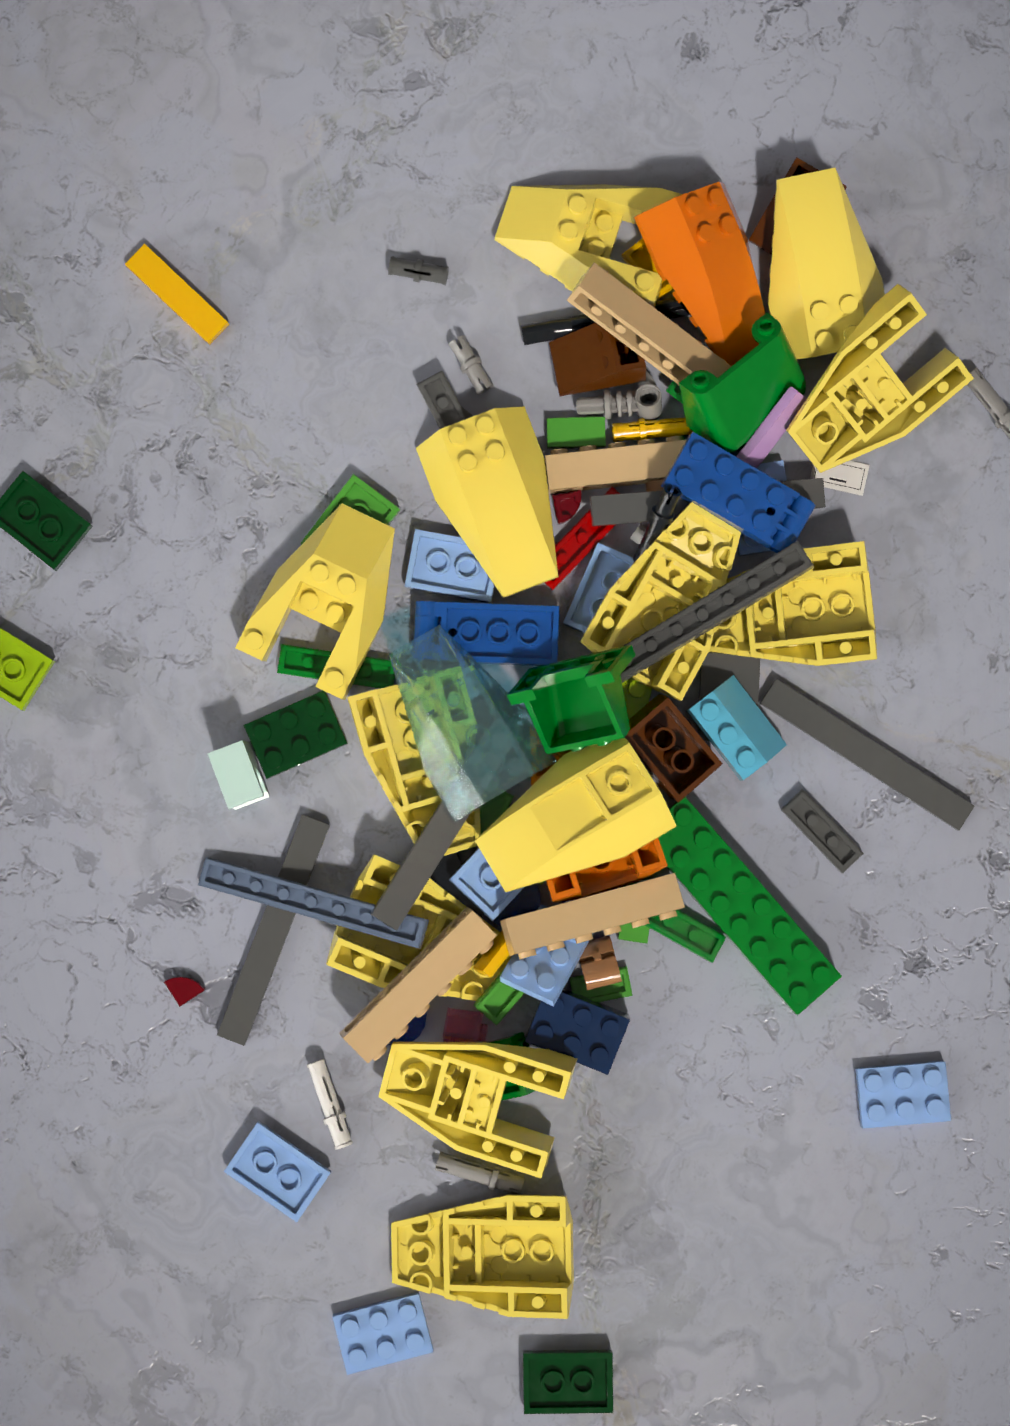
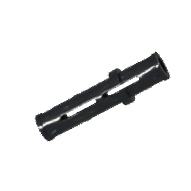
M665 485L663 487V492L657 505L652 507L651 519L633 556L634 562L666 529L667 524L672 522L674 508L682 495V492L677 487L674 488L671 496L670 490L672 485Z

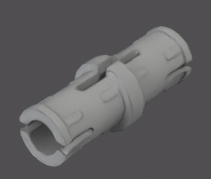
M465 335L457 337L462 349L459 348L455 340H452L448 345L461 364L460 370L463 374H467L477 395H480L485 391L479 381L483 382L487 391L493 387V383L480 365L482 360L479 356H475Z

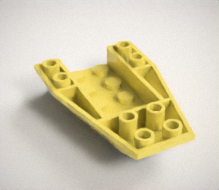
M626 738L613 740L604 746H597V744L589 745L580 751H570L563 755L485 830L475 842L504 891L509 892L624 858L675 828L676 823L662 793Z

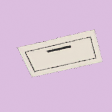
M849 460L822 473L813 465L810 479L823 478L825 488L863 496L870 465Z

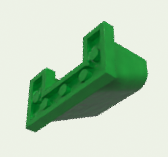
M627 645L529 668L510 690L507 697L511 705L525 704L546 754L570 749L572 752H576L594 744L604 746L613 740L625 738L630 731L621 673L636 654L632 645Z

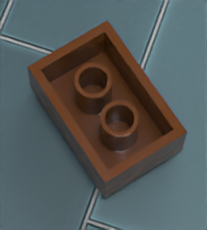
M659 693L629 719L630 731L625 738L631 744L650 775L665 793L678 803L723 764L667 696Z

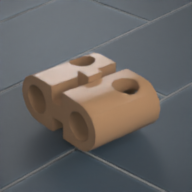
M610 935L590 940L579 959L587 990L622 982Z

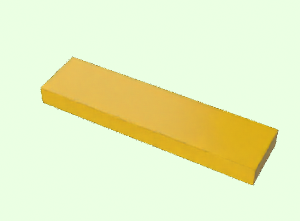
M145 243L125 263V266L209 345L229 326L228 321Z

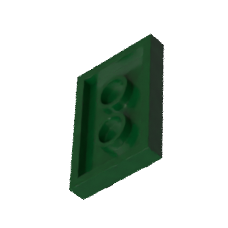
M24 471L19 474L0 498V528L55 571L60 568L93 527Z
M320 691L243 725L266 779L348 744L325 691Z
M612 1350L523 1351L524 1414L613 1413Z

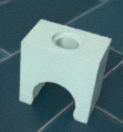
M241 740L207 753L229 810L233 808L237 810L270 797L249 742Z

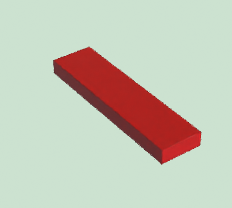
M612 486L604 495L620 493ZM590 509L555 545L559 577L544 583L553 591L616 525L592 526Z

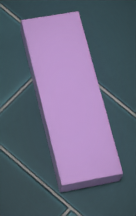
M792 386L789 387L738 453L737 458L757 469L785 433L807 398Z

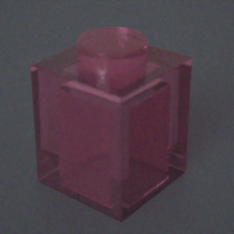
M448 1008L443 1030V1042H486L488 1024H484L483 1013Z

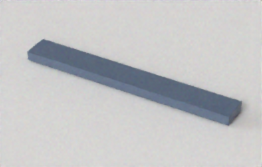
M209 857L205 859L198 883L202 887L418 949L422 947L429 922L428 919L407 914L396 931L370 915L375 904Z

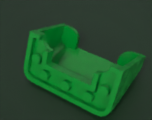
M767 312L755 321L751 329L752 337L759 345L717 378L706 370H698L679 382L687 427L729 453L739 449L751 438L789 387L792 386L802 395L806 391L805 376L779 321Z

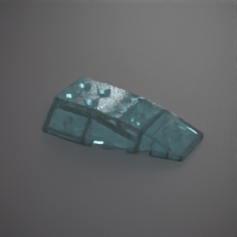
M440 625L389 654L424 772L454 822L459 821L479 809L483 804L557 762L552 753L546 754L527 711L520 704L511 705L507 697L508 692Z

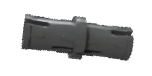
M394 256L390 259L388 275L413 278L414 282L419 283L421 280L442 285H446L449 273L448 266L424 263L422 259L411 261L395 258Z

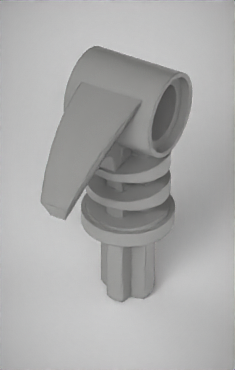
M646 371V381L637 382L639 388L635 391L627 390V395H621V391H617L616 396H611L610 390H604V396L579 397L576 401L577 413L579 415L605 413V419H611L613 413H618V417H622L623 412H628V416L632 417L633 412H637V415L640 418H644L645 421L655 420L662 413V395L654 379ZM647 400L654 401V403L650 405L644 404L643 402Z

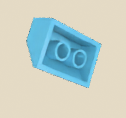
M734 675L687 710L688 714L740 781L745 780L787 746Z

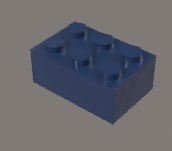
M563 988L554 1006L541 1000L539 1001L526 1033L525 1042L542 1049H549L577 1058V1063L608 1075L630 1022V1016Z

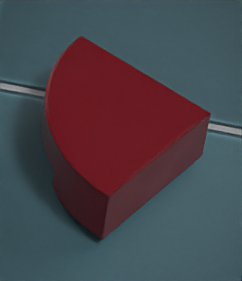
M581 490L552 495L558 525L566 523L577 513L581 502Z
M174 977L164 982L179 1007L206 990L198 981L187 977Z

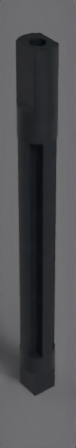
M675 298L657 301L655 306L659 312L669 319L691 315L683 302L678 303ZM583 314L521 325L524 345L556 340L596 322Z

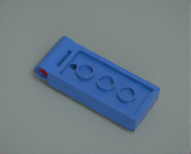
M694 432L688 436L661 484V487L672 485L671 493L677 487L682 492L680 498L689 503H695L774 553H778L796 542L816 506L812 501L801 496L800 493ZM767 509L772 511V515L767 514Z
M416 601L413 660L542 666L555 663L558 658L559 606ZM452 629L457 632L453 637L448 634Z

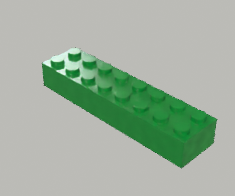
M686 797L683 798L679 803L676 802L669 808L676 827L658 837L668 865L666 868L672 874L675 873L677 880L788 1008L798 1016L838 981L842 975Z

